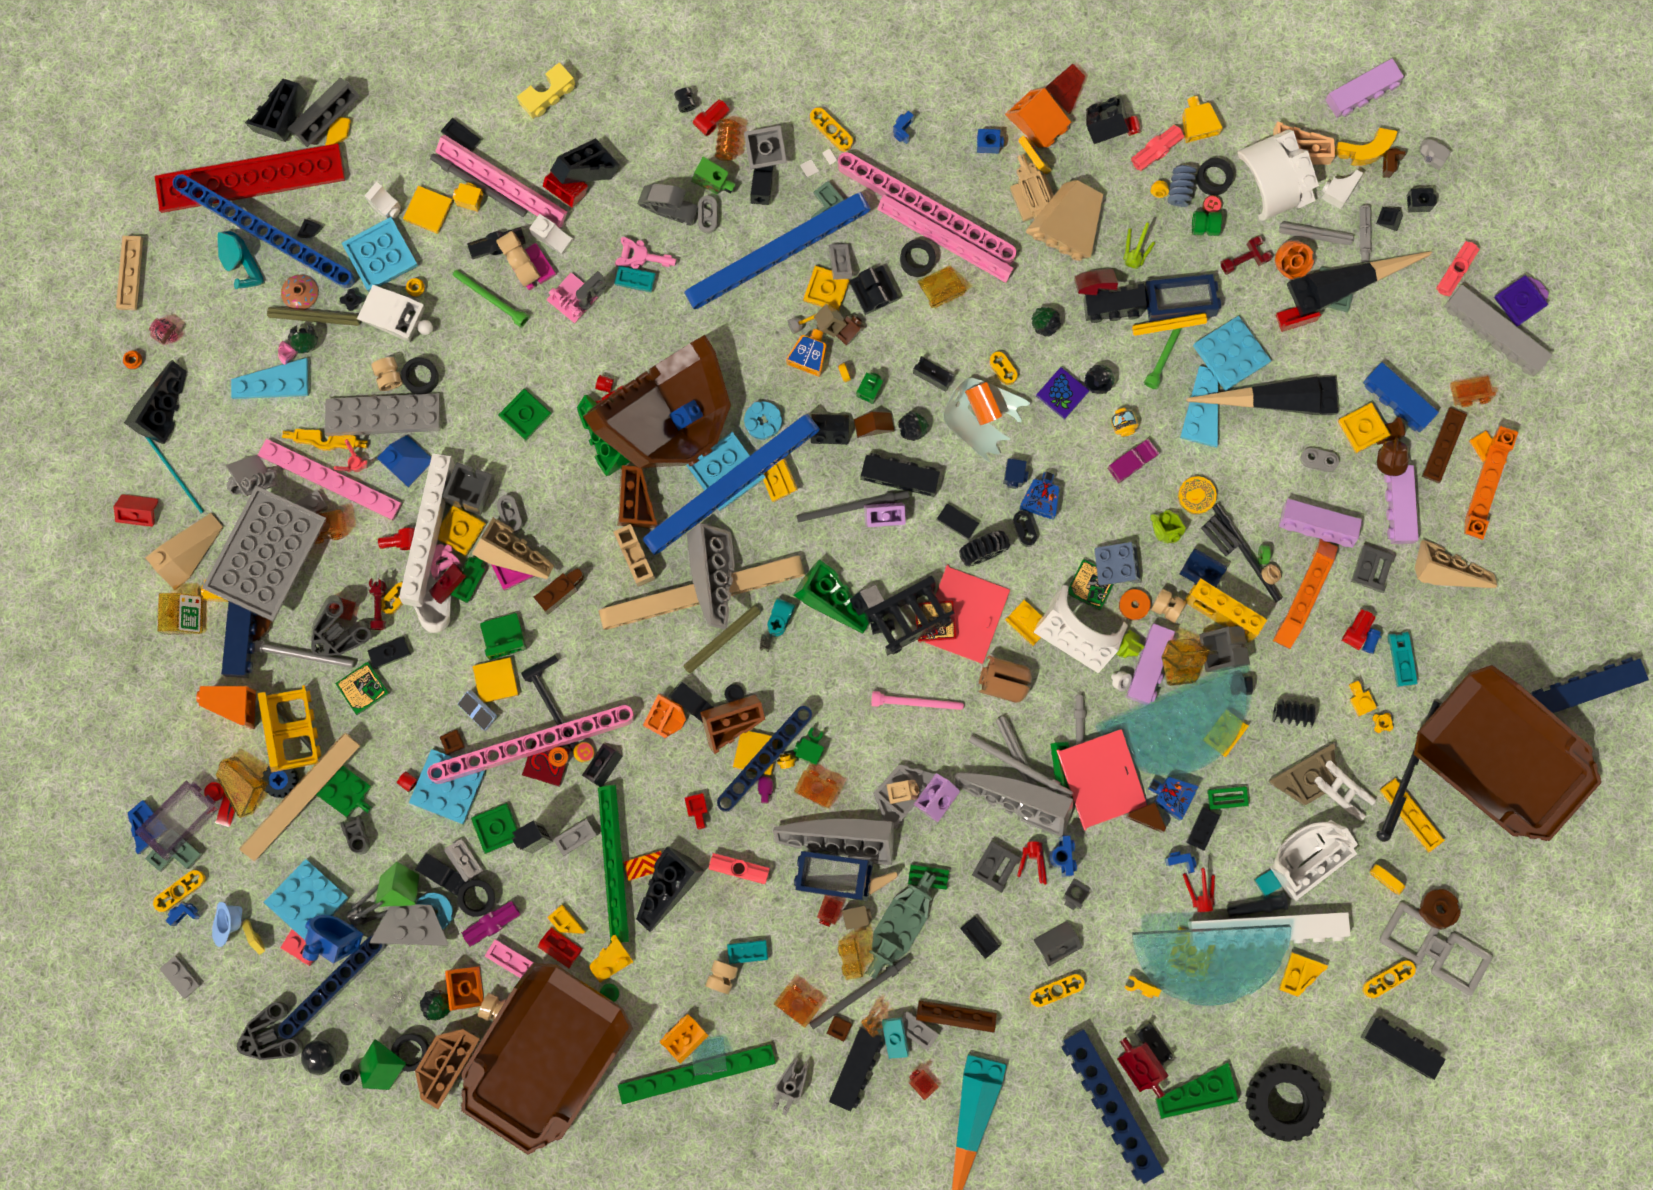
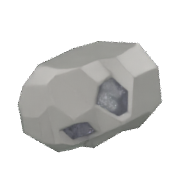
M1430 139L1422 141L1419 146L1425 162L1437 170L1442 168L1451 153L1447 147Z

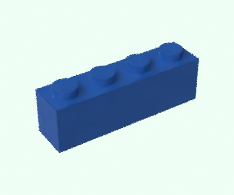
M1383 362L1363 382L1365 388L1370 393H1375L1379 397L1380 402L1385 406L1389 405L1394 410V414L1407 421L1408 426L1413 431L1420 433L1439 413Z

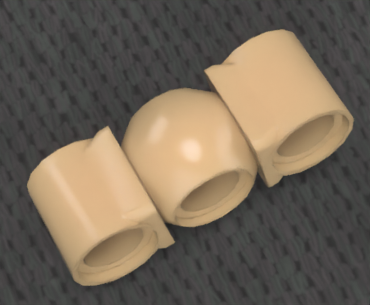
M513 230L496 240L524 287L541 277L533 262H530V257Z

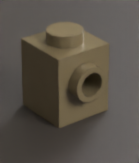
M825 304L814 316L819 330L832 337H835L847 325L839 310L828 304Z
M865 906L842 910L846 930L854 929L855 932L866 930V926L872 920L870 909H866Z

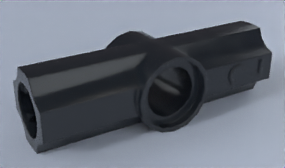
M522 228L512 229L521 244H526ZM512 230L506 232L495 231L489 233L486 238L467 243L472 260L490 254H503L496 240Z

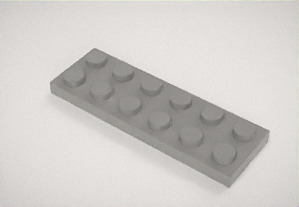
M439 393L326 399V436L440 431Z

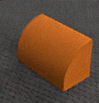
M987 382L965 391L980 426L1002 417Z

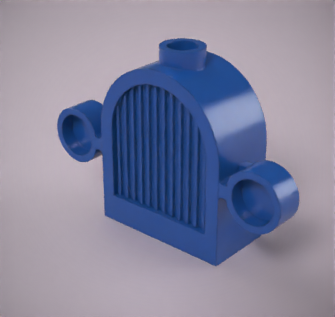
M319 915L310 918L305 925V928L308 929L305 938L307 945L304 947L302 956L306 960L315 961L320 954L334 964L359 950L363 933L358 931L353 924H347L334 916Z

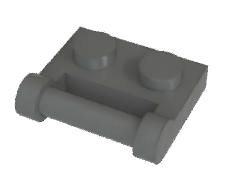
M599 271L576 291L579 306L583 310L589 309L590 302L596 296H601L605 291V280Z
M1363 545L1351 582L1384 593L1386 589L1384 585L1391 563H1394L1395 556ZM1381 558L1384 560V563L1379 575L1378 582L1376 583L1373 582V579L1379 560Z
M991 841L973 871L972 876L1002 893L1005 889L1003 886L1015 865L1021 861V858ZM1004 857H1007L1010 860L996 883L992 878Z

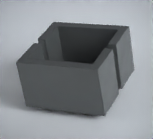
M456 462L442 497L446 504L458 508L463 506L466 511L481 515L494 485V477L492 474L478 469L474 472L472 467Z
M1240 626L1225 627L1199 634L1202 651H1218V654L1203 655L1205 672H1221L1250 665L1248 649L1244 647V644H1247L1244 628Z

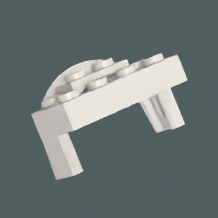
M1063 585L1053 596L1047 612L1037 623L1034 633L1099 673L1119 651L1128 625L1123 622L1118 632H1112L1111 635L1101 634L1090 629L1071 611L1067 602L1069 587Z
M1332 820L1329 822L1313 823L1294 832L1283 842L1278 850L1274 864L1270 868L1288 896L1297 901L1357 855L1354 847L1358 844L1346 827ZM1317 833L1320 834V836H1321L1322 839L1324 840L1325 844L1322 843V841H1321L1320 838L1318 837ZM1322 849V851H1320L1317 855H1315L1304 865L1299 867V865L1309 856Z

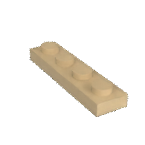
M122 236L116 308L118 310L137 311L143 238L141 236Z

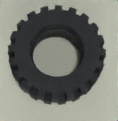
M1274 1063V1065H1268L1264 1067V1070L1258 1071L1255 1074L1254 1080H1251L1248 1084L1250 1088L1249 1091H1246L1245 1097H1247V1102L1245 1104L1246 1109L1249 1110L1248 1116L1255 1123L1254 1126L1258 1130H1261L1263 1134L1271 1138L1291 1142L1292 1140H1302V1137H1308L1313 1134V1129H1318L1320 1126L1319 1121L1325 1115L1323 1113V1107H1326V1101L1323 1100L1325 1093L1324 1089H1321L1319 1086L1321 1084L1319 1080L1314 1078L1310 1071L1294 1064ZM1280 1083L1295 1085L1301 1091L1303 1097L1301 1112L1290 1121L1276 1119L1268 1108L1269 1094Z

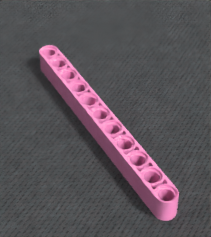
M844 152L839 156L838 169L842 174L881 196L886 195L894 198L900 204L911 208L921 216L927 217L935 224L943 226L949 232L959 235L965 241L992 254L993 257L1000 261L1006 262L1009 265L1014 262L1016 249L1013 245L855 155ZM849 161L851 164L849 166L842 165V162ZM865 170L867 173L865 175H859L858 171ZM881 179L883 183L875 184L874 180ZM897 188L899 192L891 193L890 189ZM912 197L915 201L909 203L906 201V198ZM928 206L931 210L925 212L922 210V207ZM944 215L947 217V220L941 221L938 217ZM959 224L963 226V229L956 230L954 226ZM977 234L980 238L972 239L970 235ZM993 243L996 247L990 249L986 246V244ZM1009 252L1012 257L1006 258L1003 256V253Z
M627 705L615 707L433 764L428 768L427 774L430 780L436 784L449 782L628 726L633 722L634 714ZM624 711L630 713V717L626 720L620 718V714ZM609 717L612 719L611 723L606 726L602 725V719ZM591 723L593 728L590 731H584L583 725ZM567 729L574 730V734L571 737L564 736V732ZM552 734L555 736L554 742H545L548 735ZM534 740L537 742L535 748H527L529 741ZM512 746L518 747V751L514 755L508 754V749ZM498 752L499 757L497 760H489L491 753ZM474 758H479V765L475 767L471 766V760ZM461 764L459 772H452L453 765ZM442 770L441 777L433 778L434 771Z

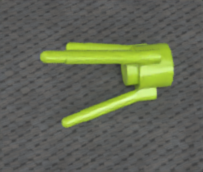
M1148 222L1145 224L1136 250H1131V252H1129L1131 228L1128 229L1123 257L1125 265L1138 269L1139 266H1143L1144 260L1155 245L1153 241L1143 256H1141L1142 253L1139 251L1149 227Z

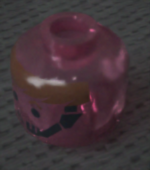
M164 317L156 318L149 327V331H151L150 337L161 345L173 344L179 336L177 334V325Z

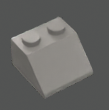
M781 126L744 132L750 170L787 163Z

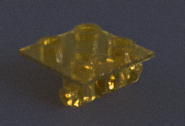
M951 265L917 281L928 298L931 309L938 308L943 305V302L947 304L948 299L953 301L955 298L962 297L965 291H967Z
M856 938L838 941V953L842 959V973L845 979L863 977Z

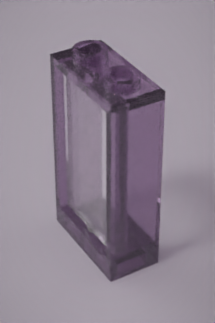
M186 780L135 831L141 839L166 861L218 810L214 806L216 802L209 795L204 797L200 793L202 789L195 782L190 784Z

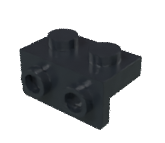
M811 414V418L820 428L811 437L812 444H848L849 415Z

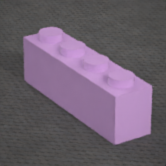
M1390 59L1330 92L1325 100L1336 118L1342 115L1346 117L1353 112L1354 108H1362L1372 98H1375V100L1379 99L1385 94V91L1389 89L1393 91L1398 88L1404 76L1394 60Z
M1408 465L1406 472L1402 475L1389 476L1384 474V482L1387 483L1388 488L1385 491V500L1389 504L1386 518L1390 520L1387 536L1388 539H1391V544H1414L1418 541L1414 465Z
M1287 498L1282 508L1279 527L1288 531L1302 533L1305 536L1316 537L1326 542H1333L1344 547L1353 548L1359 538L1362 519Z
M1156 624L1151 625L1144 644L1145 647L1141 652L1125 698L1144 705L1154 702L1157 691H1154L1155 687L1161 683L1164 675L1161 673L1164 666L1163 659L1170 658V655H1167L1168 650L1173 648L1176 637H1173L1175 631Z

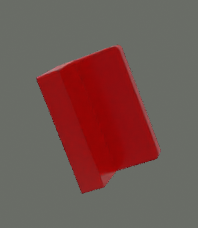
M1297 307L1276 313L1275 316L1281 332L1316 322L1321 317V314L1318 312L1301 317Z
M121 494L113 506L115 522L153 527L155 524L154 509L158 504V499Z

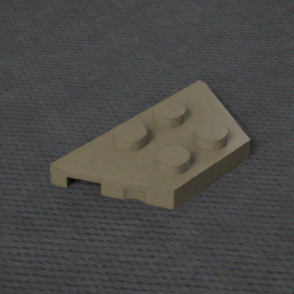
M1334 743L1269 780V783L1304 806L1326 794L1315 783V779L1321 777L1331 786L1337 778L1326 767L1328 761H1332L1337 766Z

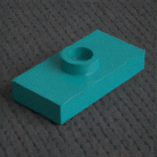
M619 266L615 285L652 293L656 274Z
M766 940L727 944L729 964L768 960Z
M902 1017L883 1019L882 1026L889 1059L908 1057L909 1050Z

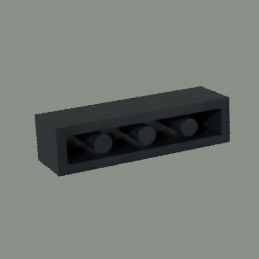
M870 453V455L866 454L860 480L934 497L940 472L934 467L926 466V468H922L913 462L905 464L896 458L884 459L879 454Z
M534 820L512 832L515 836L512 838L515 846L532 854L553 842L544 825Z
M1381 1016L1378 1018L1371 1017L1360 1038L1425 1077L1435 1080L1446 1060L1441 1056L1442 1053L1433 1047L1428 1049L1423 1046L1424 1042L1416 1037L1411 1039L1406 1036L1407 1032L1398 1026L1396 1028L1388 1025L1389 1021Z
M859 1028L830 1097V1103L850 1112L852 1108H857L861 1099L858 1097L860 1089L864 1090L868 1079L865 1078L868 1070L872 1072L876 1063L873 1057L876 1052L880 1053L883 1046L882 1036L864 1028Z

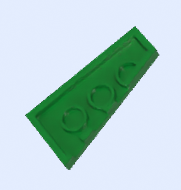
M1229 1063L1176 1088L1159 1099H1155L1160 1119L1239 1102Z

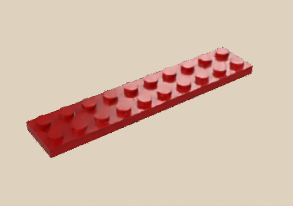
M338 143L154 176L159 211L161 213L201 206L174 188L173 179L181 174L229 201L345 181L341 150ZM187 181L181 183L180 189L187 186ZM203 191L197 192L196 198H200L203 195ZM215 200L212 204L219 203V200Z

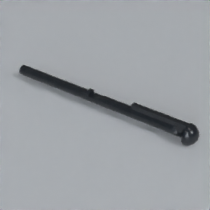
M1433 701L1425 723L1440 707L1441 704L1439 702ZM1414 750L1381 831L1376 832L1378 840L1382 842H1387L1391 839L1406 798L1403 796L1412 777L1414 767L1419 763V758L1414 755Z

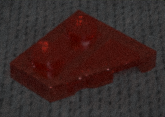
M1072 63L1045 88L1068 114H1071L1085 75Z

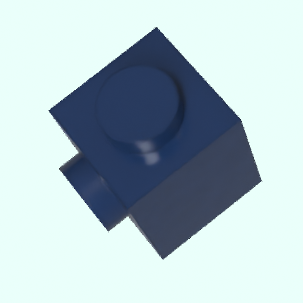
M1008 458L1003 484L1012 489L1022 487L1023 482H1027L1029 471H1025L1027 461Z

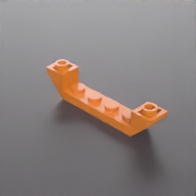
M1499 426L1488 447L1486 458L1465 517L1464 534L1481 540L1484 539L1489 524L1487 517L1508 452L1513 450L1518 435L1517 431Z
M1322 539L1319 540L1308 570L1284 621L1279 625L1272 641L1291 649L1302 631L1331 569L1338 549L1337 546Z

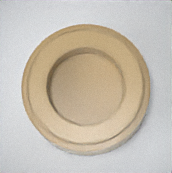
M1269 564L1262 569V577L1268 584H1275L1281 579L1280 570L1275 565Z

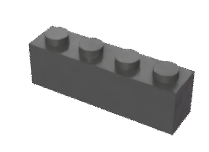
M339 78L287 129L300 143L308 147L360 95L347 81Z

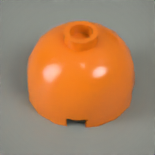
M1297 240L1288 241L1282 244L1275 254L1276 268L1283 276L1289 279L1301 278L1313 266V251L1305 243Z

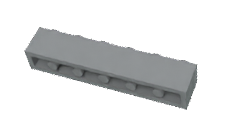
M1463 285L1460 286L1444 306L1451 316L1458 317L1465 327L1476 331L1479 338L1490 342L1496 351L1503 352L1510 362L1517 363L1522 367V371L1534 377L1552 357L1550 352Z

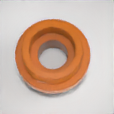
M128 351L123 356V364L129 369H137L142 364V356L137 351ZM135 357L136 361L130 363L131 358Z

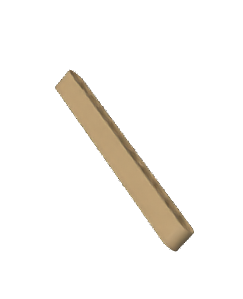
M794 556L732 573L733 583L730 585L729 591L731 596L804 576L805 572L800 556ZM694 584L606 607L598 612L603 630H608L700 604Z

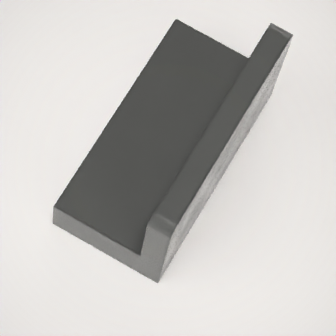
M1068 921L1034 939L1048 967L1083 948L1077 934Z

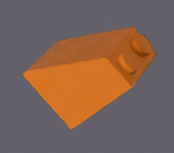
M1045 88L1030 90L1005 113L1006 117L1038 148L1051 146L1055 142L1054 138L1065 133L1068 130L1067 126L1071 123Z
M200 686L196 694L199 706L249 729L255 728L256 690L247 686Z

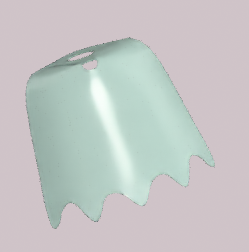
M967 378L953 391L943 412V419L946 425L986 461L990 462L986 453L1000 454L996 443L1000 440H1010V438L989 423L979 425L976 416L968 409L970 402L965 391L984 383V381L976 378ZM988 383L999 410L1011 415L1017 422H1022L1016 409L1020 406L1030 405V403L1022 397ZM959 390L956 399L953 401L955 393ZM959 401L960 405L959 407H956L955 405Z

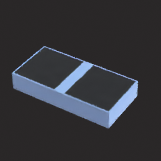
M471 690L467 691L458 702V705L484 731L497 718V715Z

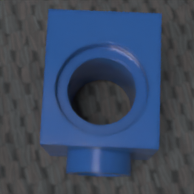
M978 129L977 153L999 154V150L1003 148L1004 136H1000V130ZM992 139L995 141V143L988 144L986 140Z

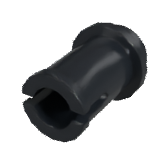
M887 618L884 622L892 633L895 630L894 621ZM870 623L873 635L882 633L877 623Z
M346 1069L340 1074V1082L343 1085H351L357 1080L358 1075L356 1071Z

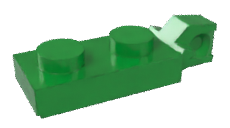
M475 555L473 558L469 557L462 568L466 577L450 595L465 603L469 602L485 571V564L482 563L483 560Z

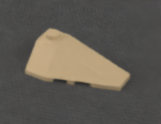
M210 513L160 545L145 558L155 571L176 590L191 578L194 573L193 571L199 562L202 561L203 556L208 548L212 546L222 531L223 526Z
M492 517L472 554L489 564L547 579L554 565L538 551H532L526 545L528 542L524 539L520 540L516 537L511 527Z
M1426 540L1421 541L1415 564L1417 579L1421 582L1433 585L1496 588L1498 586L1493 573L1474 563L1466 564L1461 559V556L1457 554L1453 557L1445 553L1446 548Z

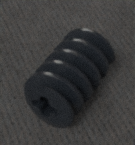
M1279 699L1274 706L1272 721L1275 722L1277 717H1279L1281 724L1287 719L1288 725H1290L1292 720H1295L1296 726L1302 721L1303 727H1306L1309 722L1312 728L1316 716L1315 705L1310 704L1307 707L1305 702L1300 705L1298 701H1295L1292 705L1291 700H1287L1284 704V700Z

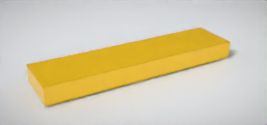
M1396 778L1379 790L1390 805H1392L1400 785ZM1405 791L1403 797L1406 798L1400 817L1429 853L1445 840Z

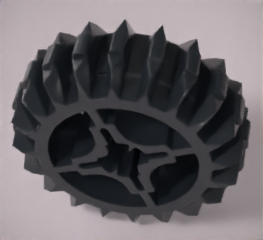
M1000 530L979 537L960 548L961 561L965 566L970 567L990 560L1006 552L1010 547V540L1005 532Z

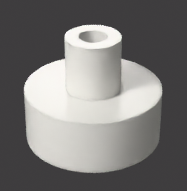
M1125 671L1113 673L1111 676L1113 687L1119 691H1125L1132 681L1131 675Z

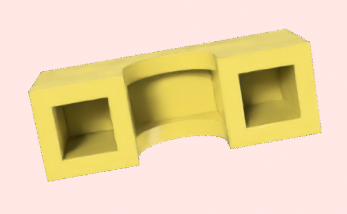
M560 62L545 73L547 81L551 84L547 91L538 92L530 85L517 96L519 104L533 119L542 116L546 108L557 104L560 97L565 93H570L576 85L574 78Z

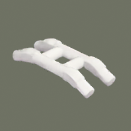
M1328 761L1326 767L1337 778L1331 786L1321 777H1317L1315 783L1324 793L1342 806L1344 810L1362 821L1366 815L1350 803L1354 795L1356 794L1371 805L1377 799L1359 787L1332 761ZM1342 783L1350 788L1344 798L1337 793Z

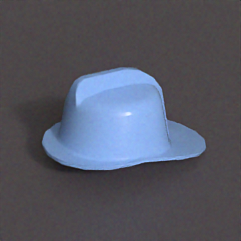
M224 902L218 903L212 926V937L216 946L223 947L228 940L229 934L241 927L242 907L227 906Z

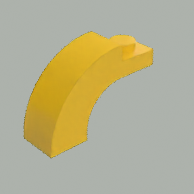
M1378 128L1374 140L1366 145L1338 142L1335 147V155L1341 159L1352 158L1351 165L1353 166L1374 163L1389 150L1396 138L1397 131Z

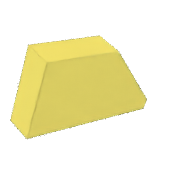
M247 919L241 922L248 944L259 955L264 953L263 941L259 934L253 930L251 922Z

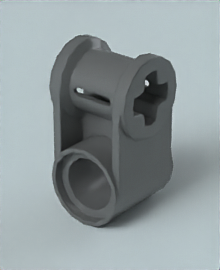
M356 816V819L346 823L344 821L341 822V828L349 849L360 855L367 853L370 843L361 816ZM362 840L363 847L360 850H356L355 845L357 841Z

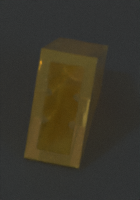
M237 756L223 759L219 763L216 777L239 818L254 814L267 783Z

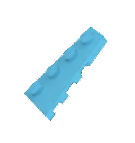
M300 359L286 365H279L231 379V398L308 396V359Z
M1199 366L1191 397L1218 393V380L1209 368ZM1189 402L1180 438L1217 448L1218 404Z

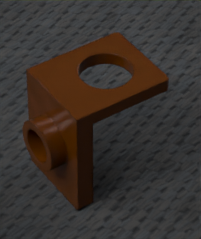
M1401 417L1396 418L1392 423L1385 424L1390 436L1388 439L1378 442L1377 445L1384 444L1388 440H1394L1396 436L1399 440L1405 436V425L1402 423Z

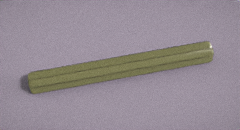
M268 307L267 316L269 318L353 326L360 325V320L357 319L358 315L277 307Z
M754 605L685 663L684 669L688 673H692L760 615L761 612L758 607Z

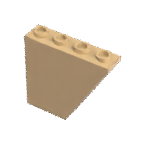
M1078 180L1064 183L1027 228L1026 233L1033 236L1034 240L1046 243V246L1056 248L1062 254H1068L1073 260L1082 261L1084 258H1091L1103 194Z

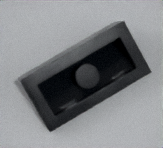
M603 743L582 776L597 786L603 787L623 756Z

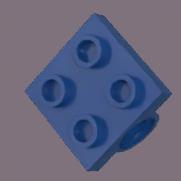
M1071 836L1060 837L1059 847L1053 849L1049 854V862L1052 866L1061 868L1062 877L1073 876L1074 872L1077 871L1076 860H1072V853L1075 852L1074 840H1071ZM1057 852H1061L1064 855L1063 862L1057 860Z

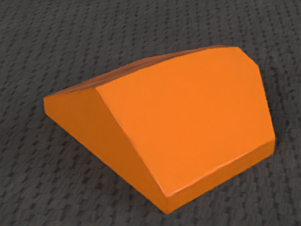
M659 693L643 726L667 738L682 729L686 717L681 705Z

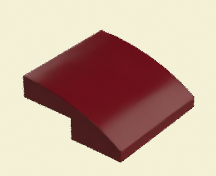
M1113 269L1087 271L1074 277L1078 294L1097 295L1098 288L1117 290L1118 281Z

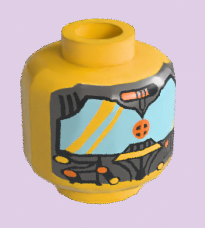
M1121 408L1116 410L1115 415L1111 418L1115 434L1127 437L1136 433L1135 430L1138 428V422L1133 411Z

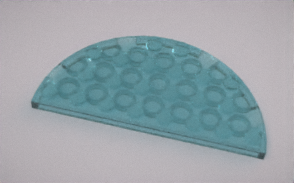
M1241 669L1095 727L1100 736L1122 729L1134 767L1138 770L1167 776L1181 775L1199 770L1219 758L1230 747L1241 728L1246 710L1244 677Z
M1290 924L1132 932V942L1137 959L1144 973L1156 987L1173 998L1202 1006L1223 1005L1235 1002L1238 998L1247 994L1251 995L1260 989L1281 966V960L1286 950H1288L1291 938Z

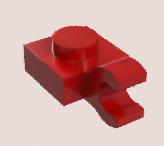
M704 794L685 797L688 817L694 816L697 829H704L705 823L702 814L708 813Z

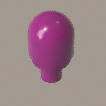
M763 776L758 781V794L761 795V803L768 804L769 795H772L773 780L768 776Z

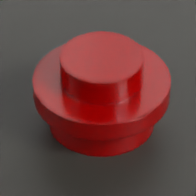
M217 782L209 783L204 789L205 798L212 802L219 801L224 795L223 786Z

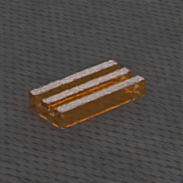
M874 1011L861 1021L872 1037H875L883 1029L882 1024H878L880 1021L879 1017L876 1019L873 1017L876 1014Z

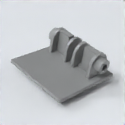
M258 455L226 465V468L245 497L252 494L255 486L265 490L277 486L274 481L275 477H277L276 470H267Z

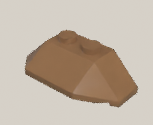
M465 1029L436 1035L415 1070L422 1101L436 1109L440 1108L471 1057L480 1038Z

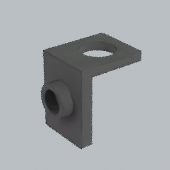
M1073 879L1062 897V900L1065 901L1064 905L1072 910H1075V908L1081 909L1082 903L1090 889ZM1074 887L1082 889L1083 894L1080 898L1072 896L1071 890Z

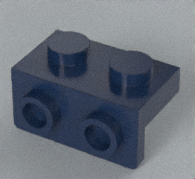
M1193 549L1179 574L1196 584L1201 578L1216 588L1227 567L1203 552Z

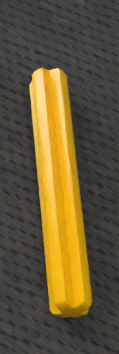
M1199 313L1132 325L1133 335L1137 336L1206 324L1207 315L1206 313Z

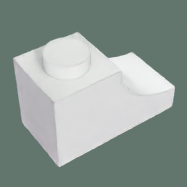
M1356 169L1347 178L1337 179L1334 177L1331 183L1327 181L1322 189V192H1324L1322 199L1341 209L1363 173Z
M378 182L365 194V198L372 209L385 219L389 217L396 218L399 215L400 204Z
M541 214L538 215L529 228L533 237L561 255L565 253L573 241L555 223Z

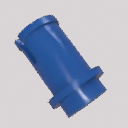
M1370 628L1362 651L1374 654L1378 640L1382 636H1380V631Z

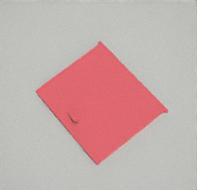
M947 565L935 596L939 602L953 601L956 639L925 643L983 664L1010 589L950 568V565Z
M1122 729L1061 751L1057 750L1069 789L1073 792L1072 797L1084 831L1093 825L1148 806Z

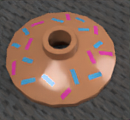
M294 275L284 282L281 289V297L289 308L305 310L316 302L318 287L311 277ZM301 288L300 293H295V290Z

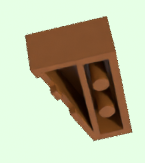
M622 465L617 526L631 524L632 527L656 528L657 522L648 495L642 468L637 466Z
M756 695L700 712L708 745L714 754L718 753L719 749L726 744L734 742V739L739 735L747 733L765 720L761 701Z

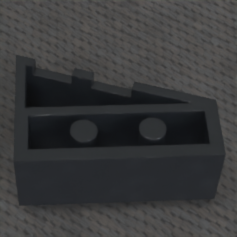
M282 79L268 95V100L256 109V114L251 119L248 118L245 124L255 133L286 142L290 134L287 128L295 122L307 92L299 83Z
M595 138L559 155L550 171L562 184L612 179L620 164Z
M1144 283L1138 284V288L1127 290V287H1121V291L1116 292L1105 290L1097 292V295L1085 294L1083 302L1086 321H1091V323L1101 322L1102 319L1118 321L1123 317H1128L1130 320L1138 319L1139 316H1142L1147 306Z

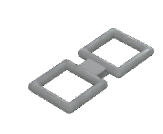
M1400 902L1379 938L1380 943L1415 964H1421L1425 955H1428L1436 960L1431 969L1433 975L1469 996L1473 995L1492 961V955L1456 933H1452L1447 942H1444L1436 937L1440 929L1430 926L1420 916L1419 911L1404 902ZM1403 912L1431 927L1416 955L1389 939ZM1455 943L1483 959L1468 986L1440 970Z

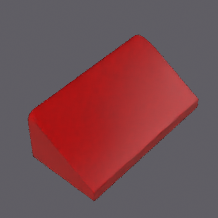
M550 927L538 944L539 949L568 969H570L583 950L552 927Z

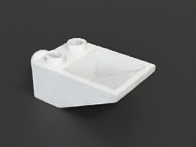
M372 285L357 317L358 320L409 343L416 328H418L422 335H428L433 330V325L430 321H420L425 310L424 304ZM415 311L416 313L414 316H410L409 312ZM404 327L408 328L407 333L402 332L401 329Z

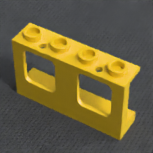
M1201 578L1197 585L1192 587L1185 599L1186 604L1223 627L1240 626L1244 628L1247 642L1255 639L1267 622V619Z
M302 685L300 690L267 696L265 692L257 693L271 772L316 764L318 757H321L320 746H315L314 739H318L316 727L312 728L311 723L315 718L313 709H309L308 702H312L310 690L306 691L305 685ZM303 700L306 719L281 724L278 719L276 705L286 701ZM309 736L313 752L312 756L290 761L286 760L283 741L295 737Z

